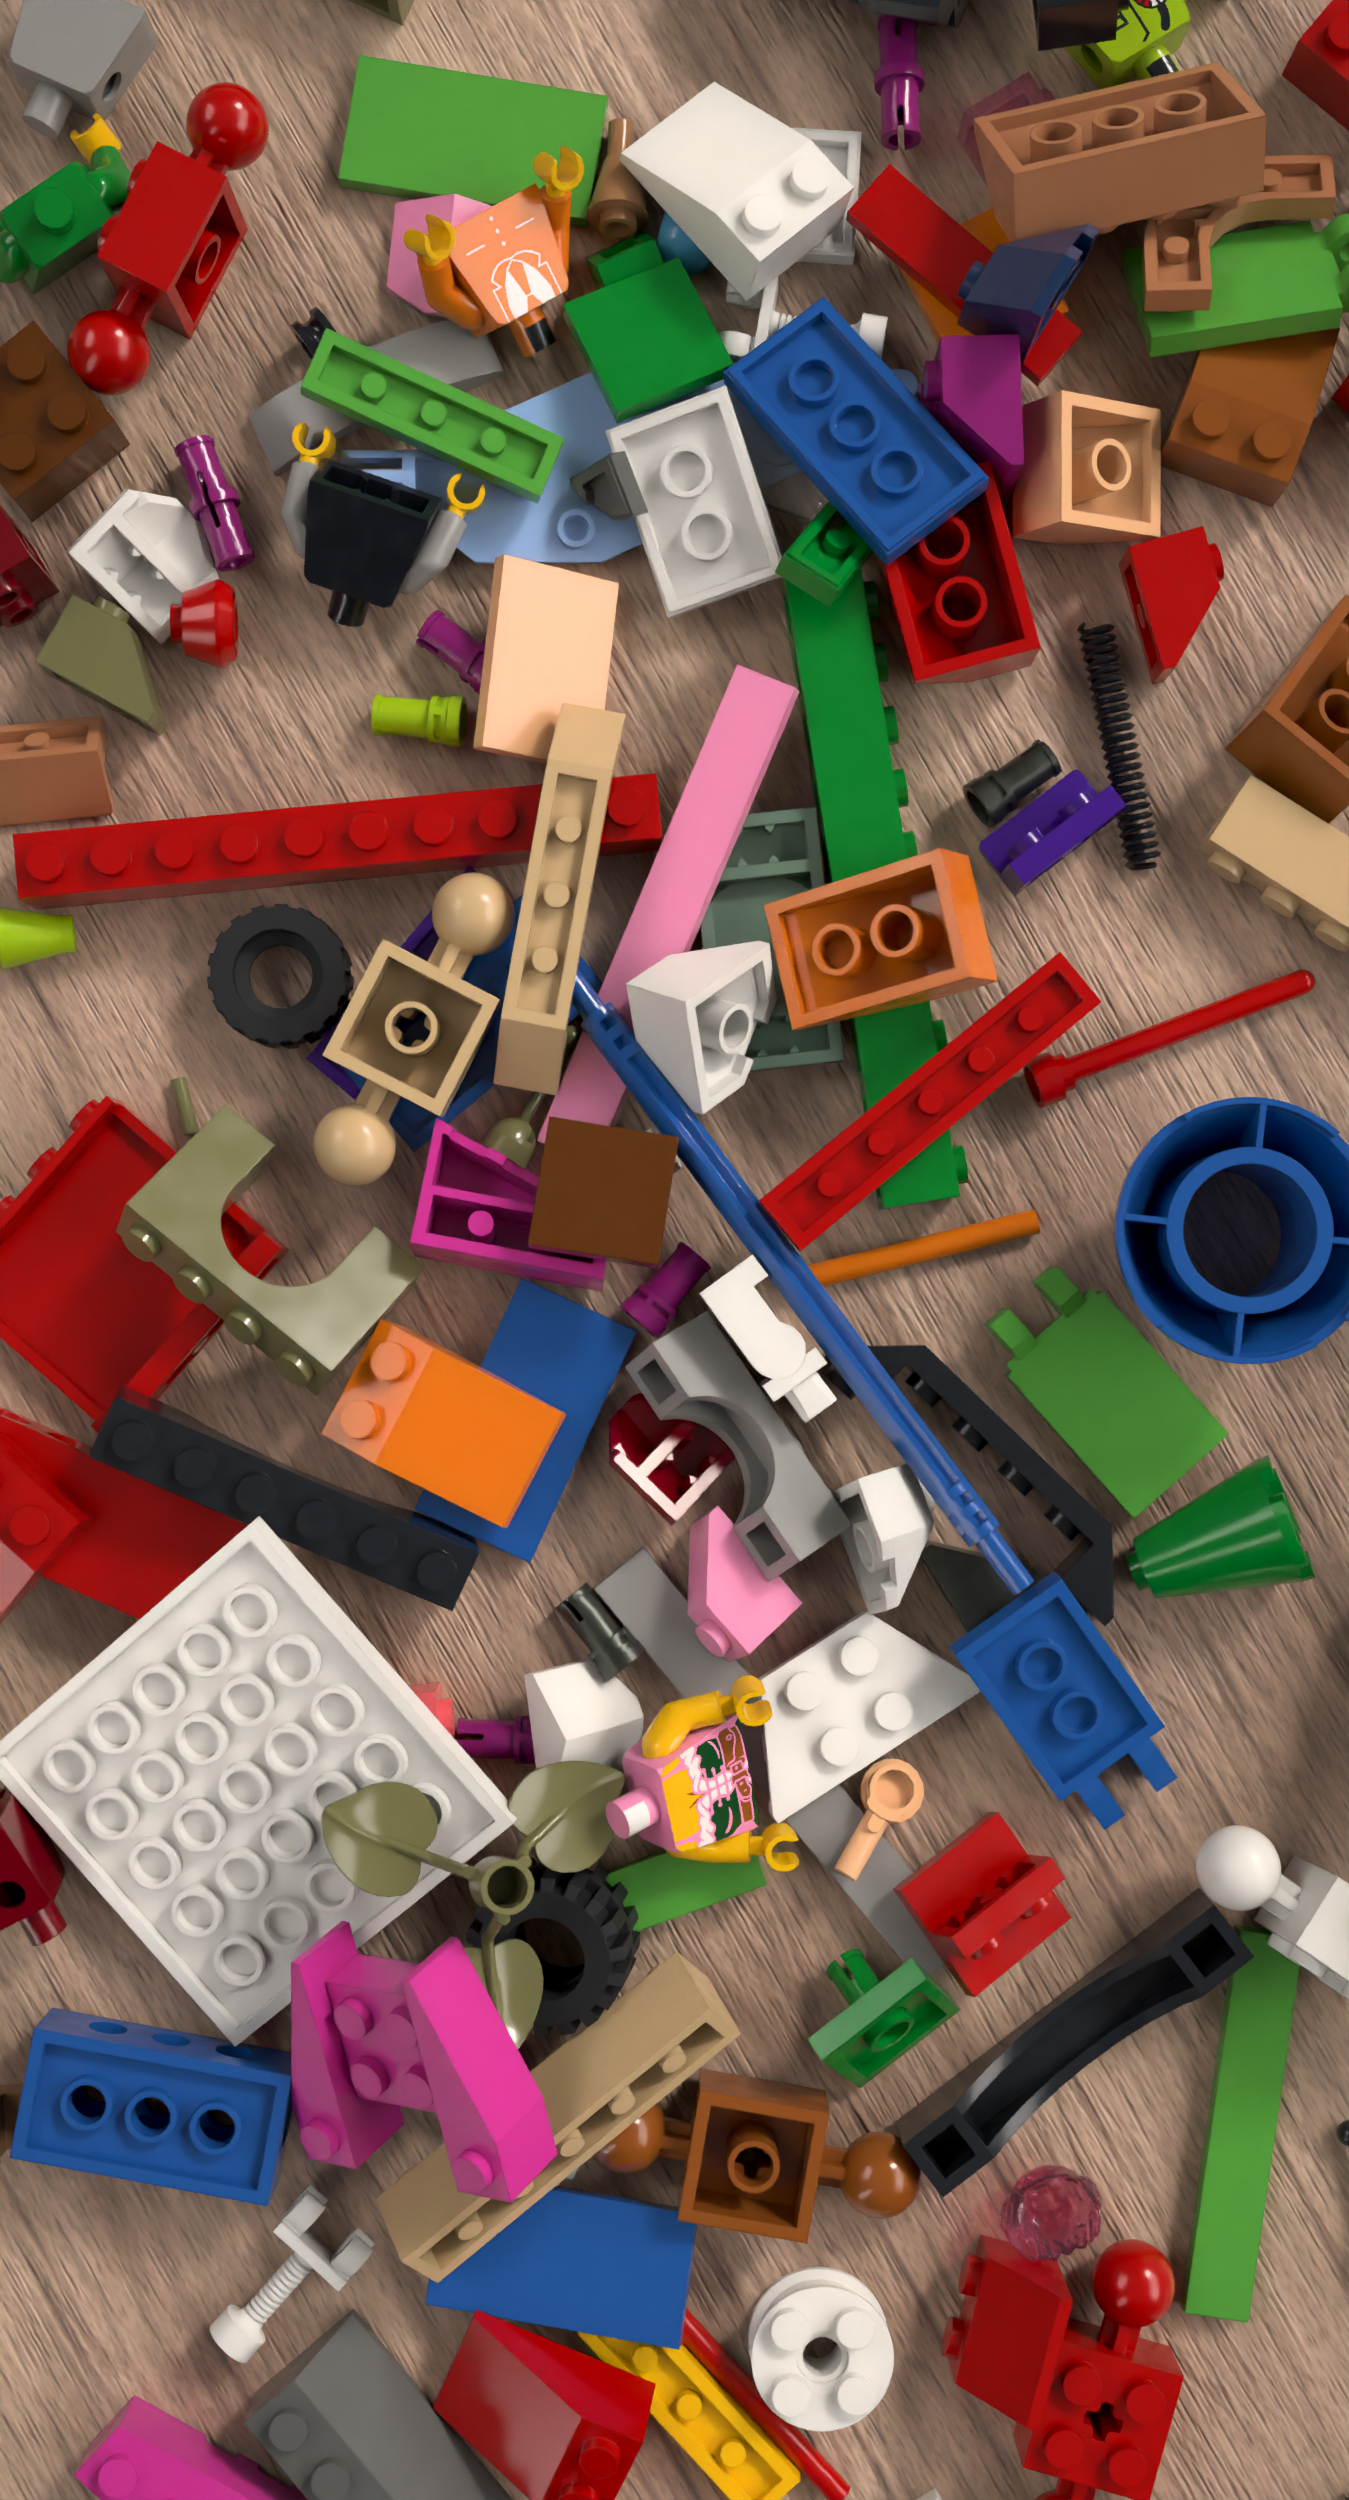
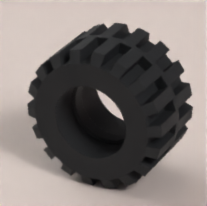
M531 1856L532 1863L528 1869L534 1879L533 1897L524 1910L510 1915V1922L501 1927L494 1939V1945L507 1939H519L528 1943L524 1932V1921L534 1918H545L559 1922L576 1936L583 1950L584 1964L575 1967H559L544 1961L538 1956L543 1972V1992L533 2023L534 2035L548 2036L553 2027L558 2026L561 2036L575 2033L581 2021L586 2027L598 2021L604 2009L609 2010L617 1998L637 1959L634 1955L640 1946L641 1932L632 1929L639 1917L635 1905L624 1907L623 1901L628 1891L621 1882L612 1887L605 1880L610 1871L602 1865L598 1864L594 1871L586 1868L579 1872L562 1873L544 1867ZM479 1907L474 1914L475 1920L468 1928L466 1941L471 1943L473 1947L482 1949V1934L494 1915L493 1912Z

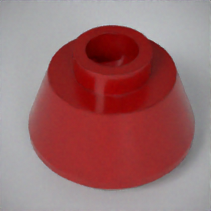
M216 579L184 591L182 604H171L170 606L172 643H183L185 656L217 668H226L237 659L239 629L236 593L233 587L221 579Z

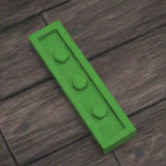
M328 328L325 329L301 384L302 396L537 504L565 439Z

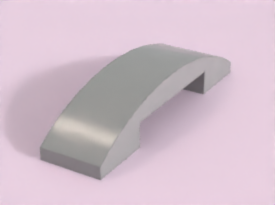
M449 319L402 333L369 346V348L464 392L504 375V370L488 335L485 334L477 338L469 329H462ZM304 379L277 394L248 415L275 476L291 470L292 463L300 460L301 454L292 442V432L299 423L305 422L309 427L308 437L305 441V447L308 450H314L322 444L324 439L323 432L326 426L333 432L337 440L367 427V425L302 396L301 384Z

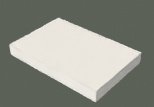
M726 385L605 431L612 453L626 452L648 509V513L636 516L634 519L668 618L783 578L775 573L783 553L729 388Z

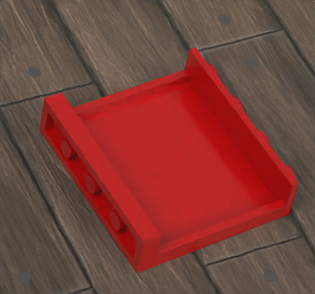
M105 1096L100 1103L95 1099L88 1102L72 1119L69 1128L74 1133L58 1151L53 1147L49 1148L32 1164L27 1172V1176L32 1181L15 1199L9 1195L0 1201V1338L95 1421L91 1427L98 1433L121 1385L158 1400L224 1325V1320L206 1305L194 1303L183 1296L176 1288L173 1278L152 1261L145 1262L134 1256L125 1246L122 1237L116 1233L126 1203L178 1151L120 1100ZM236 1202L222 1214V1236L230 1254L244 1270L263 1281L290 1249Z

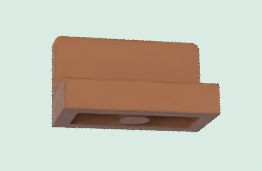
M103 715L0 726V826L110 815L113 812L114 801L104 767L108 735Z

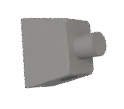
M23 0L9 53V64L21 86L33 93L22 117L24 122L45 136L57 138L70 110L94 120L92 116L98 113L103 120H106L158 42L146 10L124 0Z

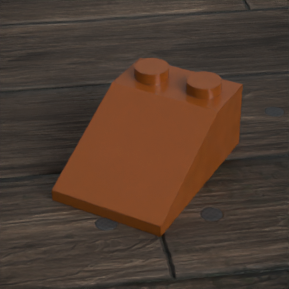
M1340 328L1197 350L1161 445V466L1273 507L1290 484L1305 444Z
M1347 594L1339 601L1251 711L1225 747L1229 754L1268 786L1328 824L1349 806V596Z

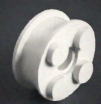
M816 2266L798 2269L782 2276L767 2288L753 2310L748 2329V2347L753 2378L766 2405L781 2419L805 2430L834 2431L855 2424L866 2417L879 2404L887 2391L893 2373V2344L883 2310L878 2300L859 2279L844 2271L830 2267ZM827 2337L835 2341L836 2346L834 2350L825 2357L815 2358L804 2352L806 2345L815 2338Z

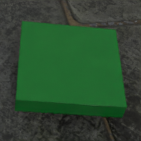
M679 257L563 304V317L616 423L724 379L723 372L733 365Z

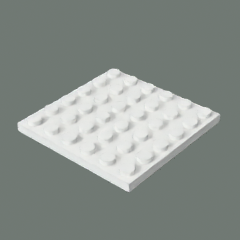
M260 1516L0 1740V1780L235 2047L291 2003V1962L341 1921L349 1922L356 1949H358L451 1874L421 1862L418 1881L415 1887L405 1895L381 1897L361 1890L342 1874L327 1850L322 1832L321 1815L328 1804L342 1799L370 1784L384 1781L408 1784L418 1789L428 1798L436 1813L437 1834L426 1850L463 1864L514 1824L517 1819L508 1810L509 1801Z

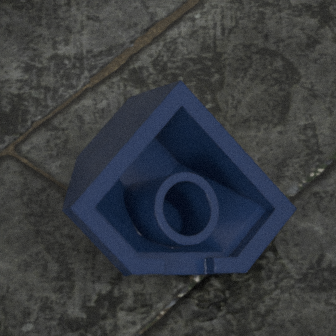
M1084 224L998 245L987 265L976 260L964 278L956 295L964 301L957 324L974 335L1019 334L1020 363L1023 364L1089 257L1100 230L1090 224Z

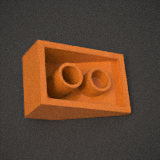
M937 848L764 905L792 1030L798 1031L932 1001L998 981L969 856Z
M380 1319L321 1434L371 1463L500 1527L508 1528L566 1413L409 1327Z

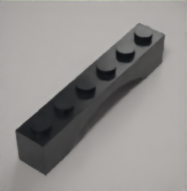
M123 1385L120 1386L88 1456L249 1525L260 1516L279 1538L450 1611H453L479 1555L476 1539L471 1535L418 1512L360 1495L299 1471L229 1438L177 1408Z
M1200 1888L1196 1889L897 2120L896 2123L903 2147L943 2198L994 2159L1027 2119L1060 2087L1089 2063L1148 2023L1180 2006L1203 1997L1254 1958V1955L1214 1903Z

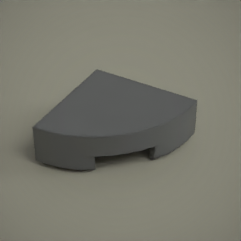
M625 451L608 454L570 478V482L579 498L586 505L593 504L597 509L610 516V519L623 520L648 513Z

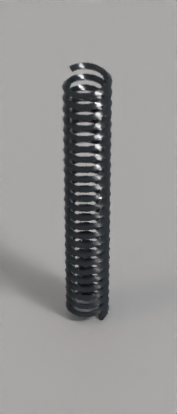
M1083 622L1079 625L1077 631L1082 634L1079 641L1084 644L1081 648V651L1086 654L1083 661L1088 663L1085 670L1090 673L1087 680L1092 683L1089 690L1094 693L1091 697V700L1096 703L1093 710L1098 712L1095 719L1100 722L1097 729L1102 732L1099 739L1104 742L1101 747L1106 752L1103 759L1108 761L1105 769L1110 771L1107 778L1113 781L1110 785L1125 803L1147 798L1149 793L1146 791L1131 795H1121L1129 791L1145 788L1147 783L1144 781L1117 786L1127 781L1141 779L1145 773L1140 771L1128 775L1115 776L1125 771L1140 769L1143 765L1141 762H1134L1123 766L1114 765L1138 759L1141 754L1139 752H1132L1122 756H1112L1119 752L1134 750L1139 744L1131 742L1120 746H1110L1117 742L1135 739L1137 734L1129 732L1107 737L1113 733L1131 730L1135 724L1128 722L1114 727H1105L1111 723L1129 720L1133 714L1127 712L1112 717H1103L1110 713L1128 710L1131 705L1126 702L1110 707H1101L1108 703L1124 701L1129 695L1127 693H1119L1109 697L1098 698L1104 694L1122 691L1127 685L1117 683L1104 688H1096L1102 684L1121 681L1125 675L1116 673L1103 678H1094L1100 674L1112 673L1122 669L1123 665L1120 663L1093 668L1099 664L1118 661L1121 657L1118 653L1096 659L1091 658L1095 655L1114 652L1119 646L1112 643L1095 649H1088L1093 645L1112 642L1117 636L1112 633L1093 639H1086L1091 635L1111 632L1115 626L1104 624L1092 629H1084L1086 624ZM1148 801L1127 805L1116 817L1120 820L1117 827L1123 830L1119 837L1125 840L1121 847L1127 850L1123 855L1128 860L1125 867L1130 870L1156 868L1157 864L1155 862L1136 863L1159 857L1161 854L1158 850L1134 854L1158 846L1159 842L1157 841L1132 844L1143 839L1155 837L1157 834L1155 831L1128 835L1138 830L1152 828L1155 825L1153 821L1126 825L1137 820L1150 818L1153 815L1150 811L1125 815L1135 810L1148 808L1151 805Z

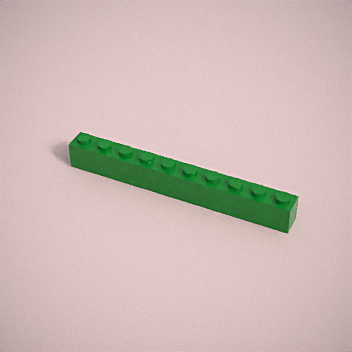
M860 569L829 608L783 578V603L796 685L799 691V705L827 883L830 884L918 855L914 832H903L899 808L908 807V789L904 769L893 770L889 745L898 744L899 735L894 706L883 707L879 683L889 681V671L884 644H873L870 620L879 619L878 598L874 581L863 582L862 570ZM930 1001L849 1019L863 1112L868 1111L948 1044L943 1020H932ZM950 1128L876 1189L879 1210L949 1200L960 1196L958 1184L968 1183L967 1162L963 1146L952 1147Z

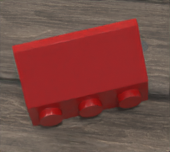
M989 461L977 464L989 477L988 489L888 566L881 560L914 684L968 683L1031 666L1041 648Z

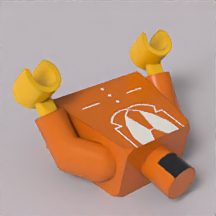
M564 145L559 151L560 163L558 168L556 159L544 151L537 154L534 158V172L540 179L546 182L540 188V191L535 183L455 227L448 221L428 213L425 215L428 225L427 235L410 228L403 236L407 249L415 252L418 257L417 264L428 305L462 329H469L477 338L507 324L524 358L539 352L557 341L540 305L569 288L567 273L569 271L571 190L581 182L584 175V163L579 154Z

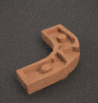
M1332 154L1265 156L1264 191L1240 196L1236 202L1229 205L1214 206L1206 204L1180 210L1177 215L1169 219H1149L1144 234L1142 254L1144 311L1180 312L1210 310L1212 295L1210 248L1224 233L1242 224L1264 220L1288 219L1302 221L1306 219L1333 218L1336 189Z

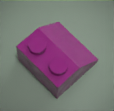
M1019 334L940 337L935 359L925 361L924 383H919L918 400L976 464L987 461L991 463L1001 503L1008 504L1024 466Z

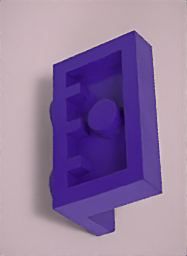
M1073 770L982 840L978 850L1015 897L1113 821L1127 805L1111 785L1098 794L1079 770Z

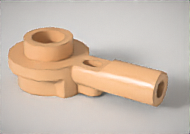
M883 1759L873 1764L863 1775L860 1784V1798L866 1812L834 1867V1870L844 1877L856 1882L889 1823H901L911 1818L921 1807L924 1797L923 1782L918 1771L909 1763L899 1759Z

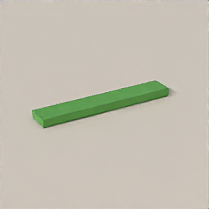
M1235 1925V1932L1254 1955V1958L1230 1975L1227 1980L1180 2305L1184 2313L1248 2323L1300 1966L1266 1944L1272 1935L1271 1931Z

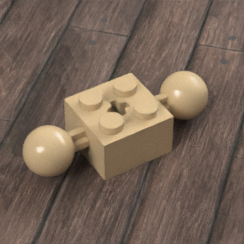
M464 873L453 877L440 888L432 907V922L439 939L428 961L382 938L322 1055L367 1078L355 1103L344 1104L328 1112L315 1130L313 1150L316 1161L322 1171L334 1181L348 1186H362L376 1181L386 1173L396 1153V1137L389 1120L401 1097L441 1117L445 1116L502 1005L501 1000L462 980L473 957L488 954L499 948L509 937L514 925L515 909L512 898L506 888L493 877L482 873ZM418 1012L427 1015L424 1026L430 1031L428 1039L425 1042L415 1040L411 1047L404 1046L402 1043L405 1039V1034L397 1028L400 1020L403 1017L413 1020Z

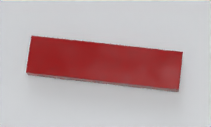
M890 163L847 211V222L955 316L960 317L964 301L956 296L957 292L976 260L987 265L993 255L989 249ZM1056 309L1023 364L1020 363L1021 373L1038 387L1076 344L1083 331Z

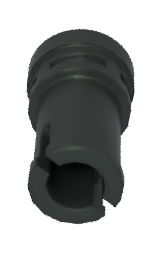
M1038 739L1032 743V746L997 771L990 769L985 772L984 776H980L977 779L974 778L963 786V793L969 806L980 821L987 827L993 828L1003 821L1008 812H1012L1018 807V801L1052 777L1058 776L1062 772L1061 766L1051 748L1045 742H1041Z
M587 1582L554 1608L558 1613L560 1612L591 1653L588 1657L596 1664L598 1672L606 1682L646 1650L639 1640H636L629 1633L625 1626L620 1628L590 1590Z

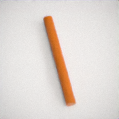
M1031 1209L807 1266L821 1285L825 1287L1039 1234L1040 1226L1035 1210Z

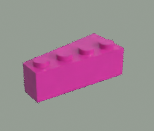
M136 2395L126 2403L91 2441L74 2474L100 2500H307L294 2483L291 2488L257 2470L258 2463L239 2452L234 2457L206 2441V2434Z

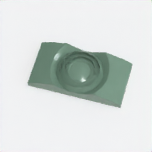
M816 807L747 815L700 925L702 949L753 941H763L770 945L777 1001L768 1024L757 1022L745 1053L746 1057L754 1060L749 1072L844 1061L840 1021L798 1031L792 1030L764 909L765 904L825 885Z

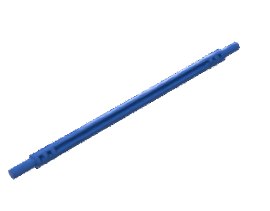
M578 969L572 1004L584 1019L580 1026L590 1037L660 1133L679 1137L676 1153L751 1255H754L767 1273L768 1278L909 1465L939 1508L947 1516L968 1547L974 1544L977 1546L1013 1596L1026 1589L1034 1582V1579L996 1528L1000 1525L999 1521L959 1470L777 1224L758 1203L757 1197L683 1098L637 1043L632 1029L624 1021L611 1002L604 1004Z

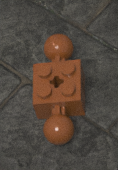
M702 2068L699 2070L691 2121L664 2117L661 2107L656 2103L592 2156L602 2167L622 2174L641 2171L652 2164L658 2156L684 2161L678 2192V2221L806 2244L808 2242L817 2185L840 2188L845 2199L856 2211L876 2219L892 2218L908 2209L916 2199L921 2185L920 2167L903 2147L901 2138L892 2133L879 2131L864 2134L855 2139L847 2149L824 2145L830 2114L826 2090ZM750 2147L762 2149V2151L757 2153L755 2161L744 2160L743 2150Z

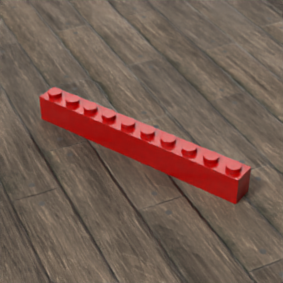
M656 773L612 777L598 857L659 851L663 840ZM543 784L13 834L18 899L36 910L463 870L467 869L468 866L474 869L529 863Z

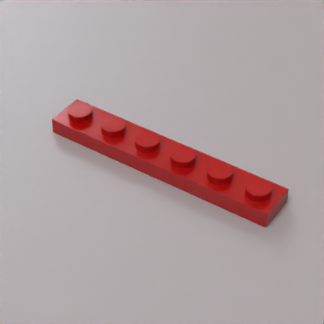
M1059 952L763 1196L758 1203L796 1249L802 1251L1098 1006L1101 1000L1063 954Z

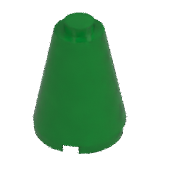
M1269 1455L1254 1460L1134 1537L1133 1542L1136 1551L1126 1554L1127 1563L1137 1588L1140 1591L1150 1587L1156 1599L1297 1583L1316 1578L1308 1551L1304 1552L1300 1544L1301 1531L1276 1469L1272 1467Z

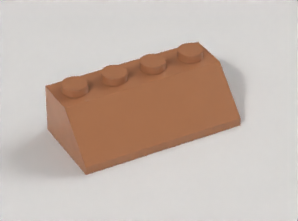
M1219 62L973 119L974 133L995 218L1011 242L1084 224H1090L1099 229L1098 235L1106 234L1115 230L1121 224L1146 218L1150 220H1165L1174 217L1180 210L1206 204L1214 206L1229 205L1236 202L1240 196L1264 191L1267 115Z

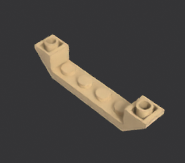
M562 702L545 769L500 1020L493 1084L557 1096L568 1038V1019L612 777H615L626 714Z

